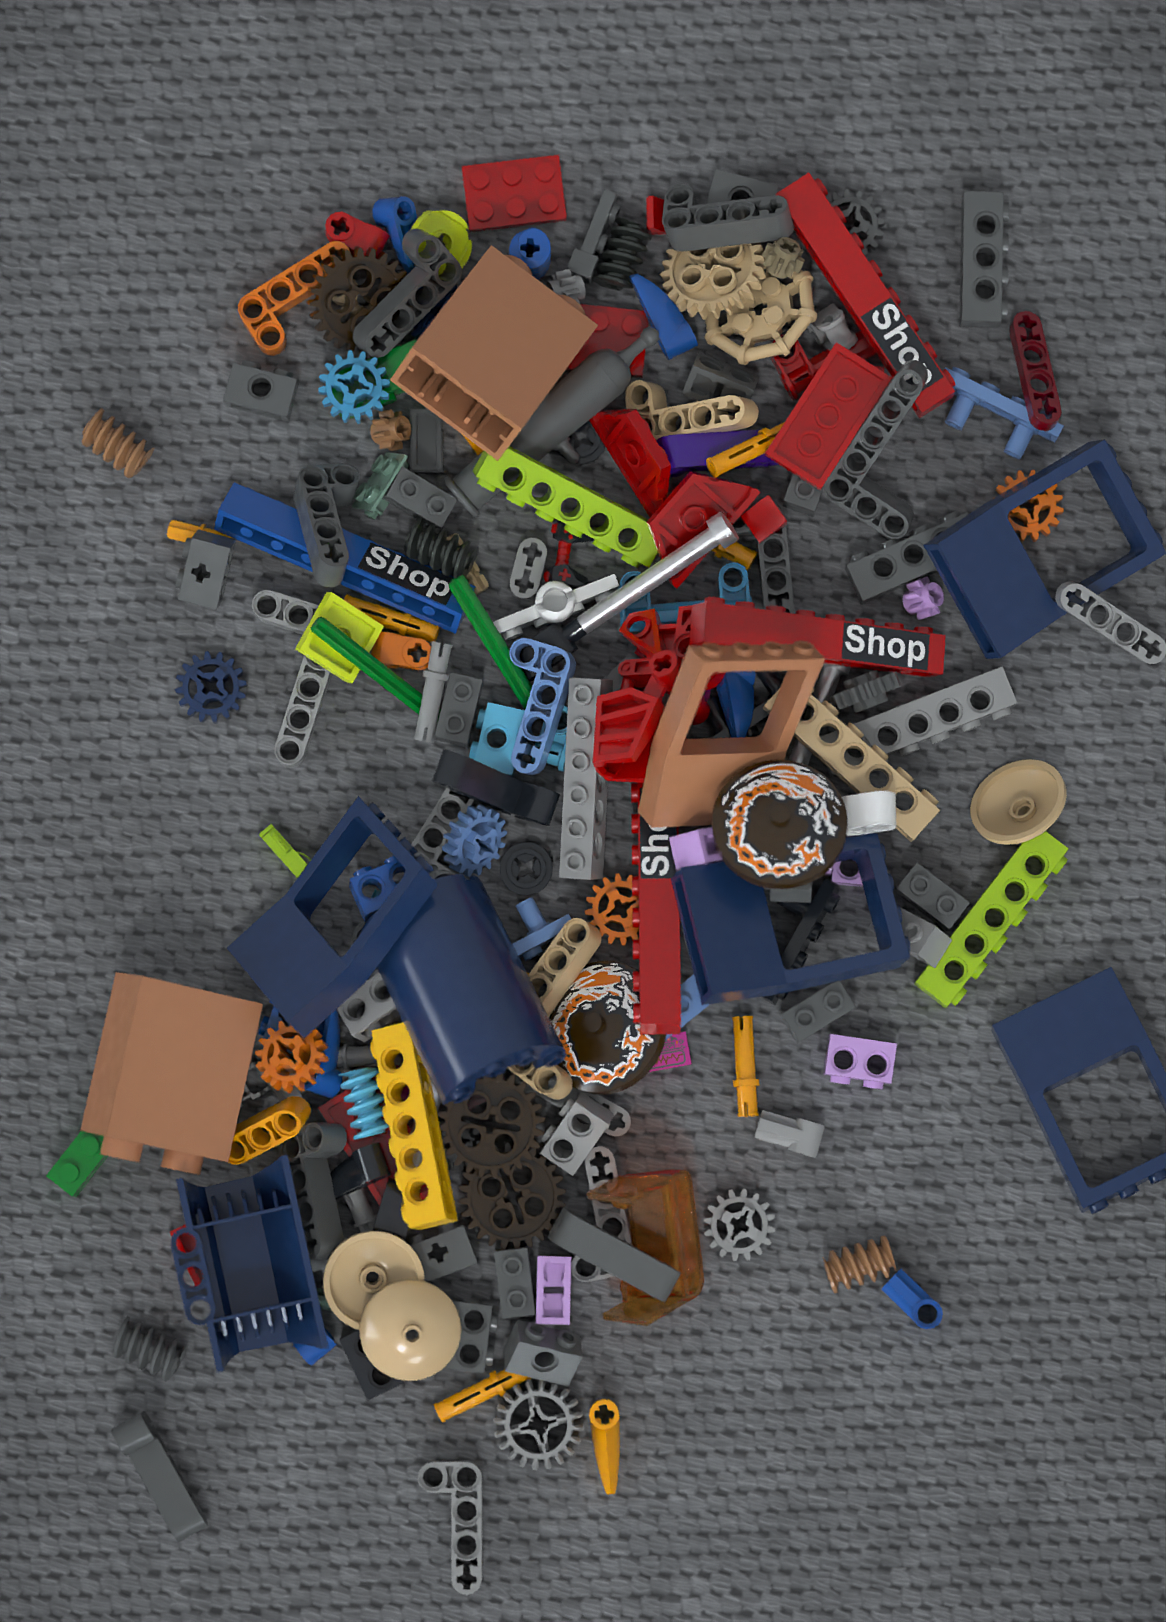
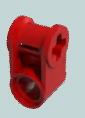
M345 212L331 214L325 224L328 241L344 243L349 248L352 256L356 246L362 248L364 255L368 248L372 247L375 249L377 258L390 237L384 230L365 223ZM341 223L346 224L347 233L341 232L339 236L335 235L333 225L339 227Z

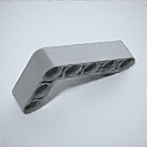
M271 590L258 592L252 600L253 612L260 621L302 635L319 606ZM272 599L276 602V609L272 614L265 615L259 612V605L263 600ZM304 609L308 612V618L303 624L298 625L290 621V616L294 610ZM305 655L274 750L278 761L288 768L298 767L306 758L332 676L331 672L322 666L313 664L312 660ZM308 681H315L320 686L319 692L313 697H306L301 692L302 686ZM304 712L309 715L308 725L301 729L293 727L291 723L293 716L296 713ZM290 743L296 744L299 747L298 756L293 760L284 759L281 755L283 747Z

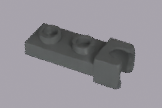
M606 189L603 191L581 250L574 249L567 269L571 270L572 276L580 275L583 282L588 285H592L593 276L597 273V266L599 264L597 254H602L606 249L609 235L605 233L609 223H616L615 220L619 216L621 205L617 204V193Z

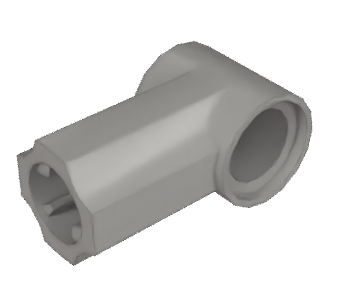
M762 1110L754 1138L788 1147L787 1150L816 1158L825 1126L801 1118H796L795 1120Z

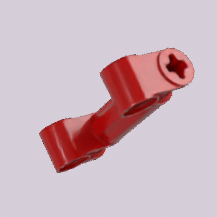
M862 332L855 333L858 341L848 350L864 360L876 355ZM797 340L792 346L794 354L791 358L783 359L778 355L770 357L783 386L792 400L797 399L798 394L806 390L830 350L826 349L808 359Z

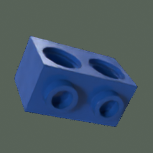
M395 856L387 858L384 861L385 865L372 869V866L361 868L353 873L354 877L349 879L350 890L364 922H367L379 910L397 886L393 877L397 873H405L404 866ZM368 885H375L380 889L381 893L375 898H368L362 893V890Z

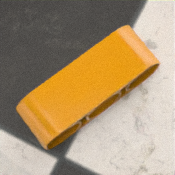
M291 1096L237 1124L228 1163L233 1165L243 1164L296 1136L310 1117L311 1108L308 1102L299 1096ZM287 1114L292 1115L296 1120L290 1118ZM262 1128H265L269 1133L264 1132ZM235 1141L241 1143L243 1147L239 1146Z

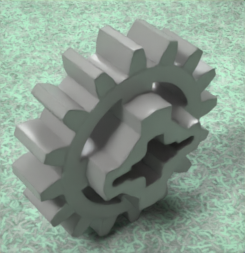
M742 1189L740 1197H736L733 1190H728V1199L725 1200L718 1195L716 1199L719 1205L717 1207L708 1205L707 1208L713 1215L712 1218H703V1222L711 1224V1229L706 1230L704 1236L713 1235L714 1240L709 1246L714 1248L719 1245L721 1247L719 1256L723 1257L727 1252H731L732 1261H737L739 1254H743L746 1261L750 1260L751 1251L754 1250L758 1255L762 1254L761 1243L771 1244L766 1234L775 1232V1228L768 1226V1221L774 1219L775 1216L773 1214L766 1215L765 1210L769 1206L768 1202L761 1205L757 1203L759 1194L755 1193L750 1199L747 1198L746 1189ZM732 1203H745L738 1212L730 1213L724 1209ZM755 1210L761 1218V1231L755 1228L752 1215ZM748 1211L744 1223L748 1226V1230L746 1232L739 1231L731 1240L734 1226L730 1224L733 1218L739 1219ZM717 1219L725 1223L727 1234L724 1240L718 1234ZM748 1237L755 1241L747 1247H734L738 1239Z

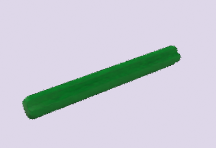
M457 576L449 582V589L521 705L526 709L532 684L522 668L516 666L511 661L509 647L465 576Z
M318 617L311 626V631L419 715L422 694L327 619Z

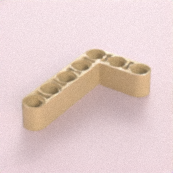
M573 918L562 927L528 975L537 994L540 987L545 983L547 984L546 993L539 998L548 1017L600 946L602 936L599 929L583 919ZM586 929L584 940L578 943V934ZM566 956L565 966L558 970L560 959ZM532 1061L531 1067L527 1070L524 1069V1065L519 1066L518 1064L507 1067L536 1091L550 1098L560 1100L571 1092L573 1084L571 1076L558 1065L553 1067H546L544 1065L535 1069ZM556 1075V1085L549 1089L548 1082L552 1076Z

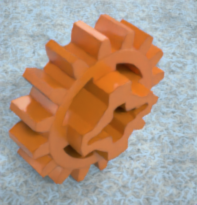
M1019 470L1016 473V480H1013L1008 475L1004 479L1007 487L998 485L995 491L1000 495L1036 474V472L1031 470L1029 476L1024 477L1023 472ZM1057 484L1043 491L1044 494H1038L1028 500L1029 504H1035L1031 510V516L1026 508H1020L1021 505L1009 512L1008 520L1014 531L1019 534L1020 542H1023L1027 535H1030L1033 542H1036L1039 538L1038 532L1047 537L1051 533L1048 525L1057 527L1059 524L1058 519L1054 515H1061L1064 509L1056 506V503L1063 499V495H1054L1053 493L1058 486ZM1049 508L1047 518L1039 524L1038 513ZM1016 517L1023 521L1025 527L1016 524L1011 518Z
M618 873L615 875V882L610 883L608 878L604 877L603 888L596 885L592 887L594 893L597 894L595 898H586V902L593 905L592 909L585 910V915L593 916L594 920L590 924L599 928L602 937L604 934L609 936L608 944L612 945L615 938L620 939L622 946L626 945V938L631 937L632 940L638 939L637 933L639 928H632V908H639V896L629 898L620 895L616 889L626 888L632 891L633 875H629L626 881H622ZM606 894L609 900L607 910L598 914L599 902ZM619 901L621 905H629L634 902L626 910L627 917L622 918L619 914L606 917L615 909V902ZM611 922L620 924L625 932L613 931L605 925Z
M283 1021L279 1022V1030L277 1031L269 1027L267 1029L270 1035L268 1040L265 1038L259 1039V1042L264 1046L263 1050L255 1051V1055L262 1059V1061L256 1064V1068L263 1072L261 1078L267 1083L271 1082L270 1085L275 1090L279 1091L283 1087L287 1093H292L294 1086L301 1092L305 1091L304 1083L307 1081L315 1085L316 1080L313 1077L315 1073L324 1074L325 1072L320 1067V1063L329 1060L322 1053V1051L328 1048V1045L323 1040H320L323 1035L317 1029H314L303 1038L291 1025L288 1027ZM287 1049L293 1053L294 1059L297 1061L296 1063L289 1057L290 1054L287 1052Z

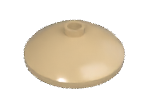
M1019 760L1006 764L992 772L977 788L971 801V820L980 835L997 844H1018L1031 840L1045 832L1060 816L1067 796L1065 782L1052 765L1043 761Z
M365 1231L345 1239L331 1253L324 1270L323 1288L326 1300L333 1313L345 1324L360 1330L362 1313L375 1293L386 1285L400 1280L415 1279L424 1281V1271L419 1257L406 1241L384 1231ZM376 1272L379 1275L378 1280L373 1283L366 1280L367 1274Z
M407 1279L386 1285L369 1300L360 1321V1339L367 1358L379 1371L399 1380H420L439 1372L454 1356L461 1337L460 1317L452 1300L443 1290L422 1280ZM410 1329L418 1331V1336L413 1340L406 1338V1332Z

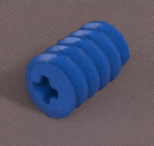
M530 227L514 236L509 246V255L518 257L530 268L532 276L539 280L545 276L550 267V240L540 229ZM532 253L533 257L529 258L527 257V254Z

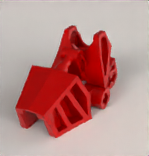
M692 605L679 606L677 623L662 624L660 616L654 608L630 613L619 629L620 633L637 647L634 653L639 659L624 660L619 664L618 672L623 678L620 690L597 696L593 764L596 772L606 781L644 783L652 741L665 710L661 701L665 693L671 694L687 650L691 646L689 643ZM635 622H646L642 632L638 634L630 632V628ZM727 672L713 673L709 677L705 690L716 687ZM645 687L643 692L634 688ZM703 695L691 725H698L704 722L710 714V706Z

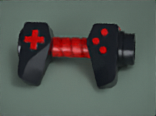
M558 520L557 523H553L551 528L553 538L559 541L555 566L549 567L545 571L544 581H559L574 588L585 586L588 583V578L568 566L569 554L572 543L591 542L594 539L584 533L581 538L569 533L564 529L565 523Z

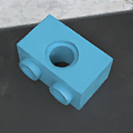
M488 702L486 710L480 709L476 728L481 729L479 742H472L469 758L513 777L515 768L511 762V755L525 710ZM500 731L505 734L507 740L502 747L493 748L488 744L487 740L492 732Z

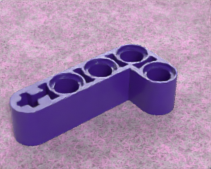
M759 430L676 434L658 438L656 441L667 453L668 460L671 463L670 475L672 478L690 471H709L706 465L707 458L713 457L758 435ZM762 454L733 469L777 466L779 464Z

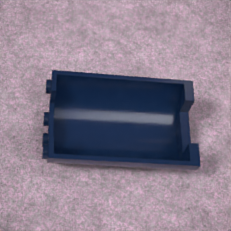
M463 874L448 875L434 879L438 886L377 966L443 1105L451 1101L453 1103H460L467 1100L474 1093L477 1079L484 1076L488 1078L496 1077L503 1073L507 1067L515 1064L523 1066L532 1061L535 1069L544 1065L546 1067H553L561 1063L566 1057V1051L482 881L474 875L470 877V880L465 879ZM376 912L367 920V922L365 923V925H364L363 928H362V931L365 929V927L368 925V923H369V922L371 921V919L374 917V915L376 914Z

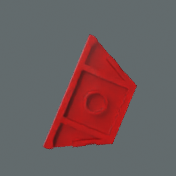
M637 409L601 410L589 421L648 516L651 517L668 495L671 463L668 460L667 453L659 446L651 433L649 424L646 420L642 419Z
M690 471L646 521L661 560L709 528L706 521L719 512H722L733 525L761 492L752 486ZM708 553L669 578L670 583L677 589Z

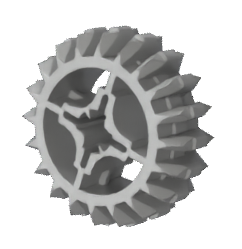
M528 1379L526 1380L527 1391L523 1392L521 1387L516 1384L513 1388L518 1395L517 1397L513 1398L508 1393L503 1395V1398L510 1404L508 1407L501 1404L497 1405L496 1409L499 1412L505 1413L504 1418L495 1417L493 1423L497 1425L503 1424L504 1429L495 1431L494 1435L495 1437L506 1436L507 1440L502 1442L499 1448L501 1450L506 1449L508 1446L513 1448L508 1455L509 1460H513L517 1453L522 1455L519 1466L524 1467L527 1458L533 1459L532 1469L537 1470L539 1466L538 1460L544 1459L546 1469H551V1457L555 1456L557 1462L562 1464L564 1463V1459L560 1454L562 1450L570 1456L574 1454V1450L568 1446L569 1441L580 1444L581 1438L572 1434L573 1430H584V1425L574 1424V1419L583 1417V1412L576 1411L572 1413L570 1408L578 1404L576 1398L568 1403L564 1400L570 1392L569 1389L565 1388L558 1395L555 1393L558 1384L552 1383L550 1390L544 1389L545 1381L539 1380L538 1389H533L532 1380ZM537 1396L554 1400L561 1406L564 1413L545 1414L540 1408ZM528 1399L529 1418L519 1424L510 1425L514 1409L523 1400ZM533 1407H536L541 1420H556L550 1422L548 1427H544L546 1430L543 1432L544 1441H541L540 1434L536 1428H521L529 1426V1421L534 1422L532 1419L535 1416ZM567 1423L564 1438L556 1447L550 1449L547 1438L548 1431L559 1424ZM513 1435H533L537 1440L540 1452H533L523 1448Z

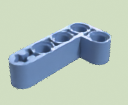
M521 638L516 640L510 648L509 655L511 661L520 668L536 673V677L514 744L511 762L517 771L527 775L539 774L547 763L568 695L569 678L574 676L576 662L571 653L561 648L529 638ZM526 646H532L534 649L533 659L530 662L523 663L520 658L521 650ZM563 655L566 665L562 671L556 673L552 670L551 662L556 656ZM548 687H553L556 697L552 703L546 705L541 699L542 692ZM541 718L545 721L546 730L542 735L534 736L531 730L532 724ZM527 740L541 743L540 748L526 744ZM531 753V756L535 758L534 764L529 763L527 765L525 761H522L524 755H530Z

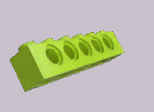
M511 446L506 449L498 461L483 451L473 469V473L479 478L477 483L492 492H495L496 488L508 493L506 499L520 507H524L525 503L537 509L535 514L551 523L554 518L565 523L564 529L581 538L583 533L594 539L593 545L610 553L611 549L622 553L621 559L636 568L639 567L640 563L649 568L658 553L646 522L647 518ZM510 467L518 468L519 476L515 481L506 482L503 480V473L506 469ZM537 483H547L548 491L544 496H532V489ZM565 499H577V506L573 511L568 513L561 511V504ZM594 514H605L606 519L602 526L597 528L590 526V519ZM623 529H634V536L629 542H619L618 536Z
M1046 831L1031 840L1022 842L950 935L952 941L936 968L927 965L913 984L944 1008L948 1007L950 1003L956 1006L968 991L963 987L968 979L972 977L976 980L988 965L983 961L991 950L997 953L1008 939L1004 935L1011 924L1017 927L1026 916L1028 911L1024 907L1031 898L1037 901L1046 890L1048 885L1044 881L1051 872L1057 875L1066 864L1068 859L1064 855L1069 848ZM1028 858H1037L1042 863V871L1039 875H1032L1026 870L1025 862ZM1014 883L1020 886L1022 897L1019 901H1011L1006 897L1005 888L1008 884ZM988 910H997L1001 914L1002 923L999 927L993 928L986 923L985 914ZM968 936H976L981 940L982 949L979 953L972 954L966 950L965 940ZM948 962H956L960 965L962 975L958 980H951L945 975L944 968Z

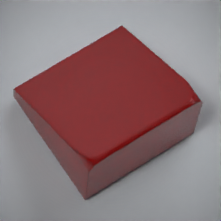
M648 196L646 198V230L650 235H666L662 222L664 200L655 196Z
M769 495L740 516L759 544L787 524L786 518Z

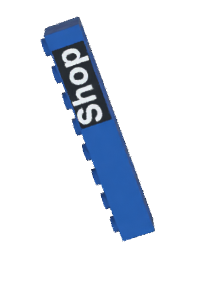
M234 482L218 510L214 530L313 572L297 509ZM342 528L349 560L341 585L456 634L466 614L448 587L449 582L454 579L453 576H446L439 570H433L429 565H422L420 562L410 559L402 553L390 550L376 544L372 540L362 538ZM470 584L473 591H475L476 586Z

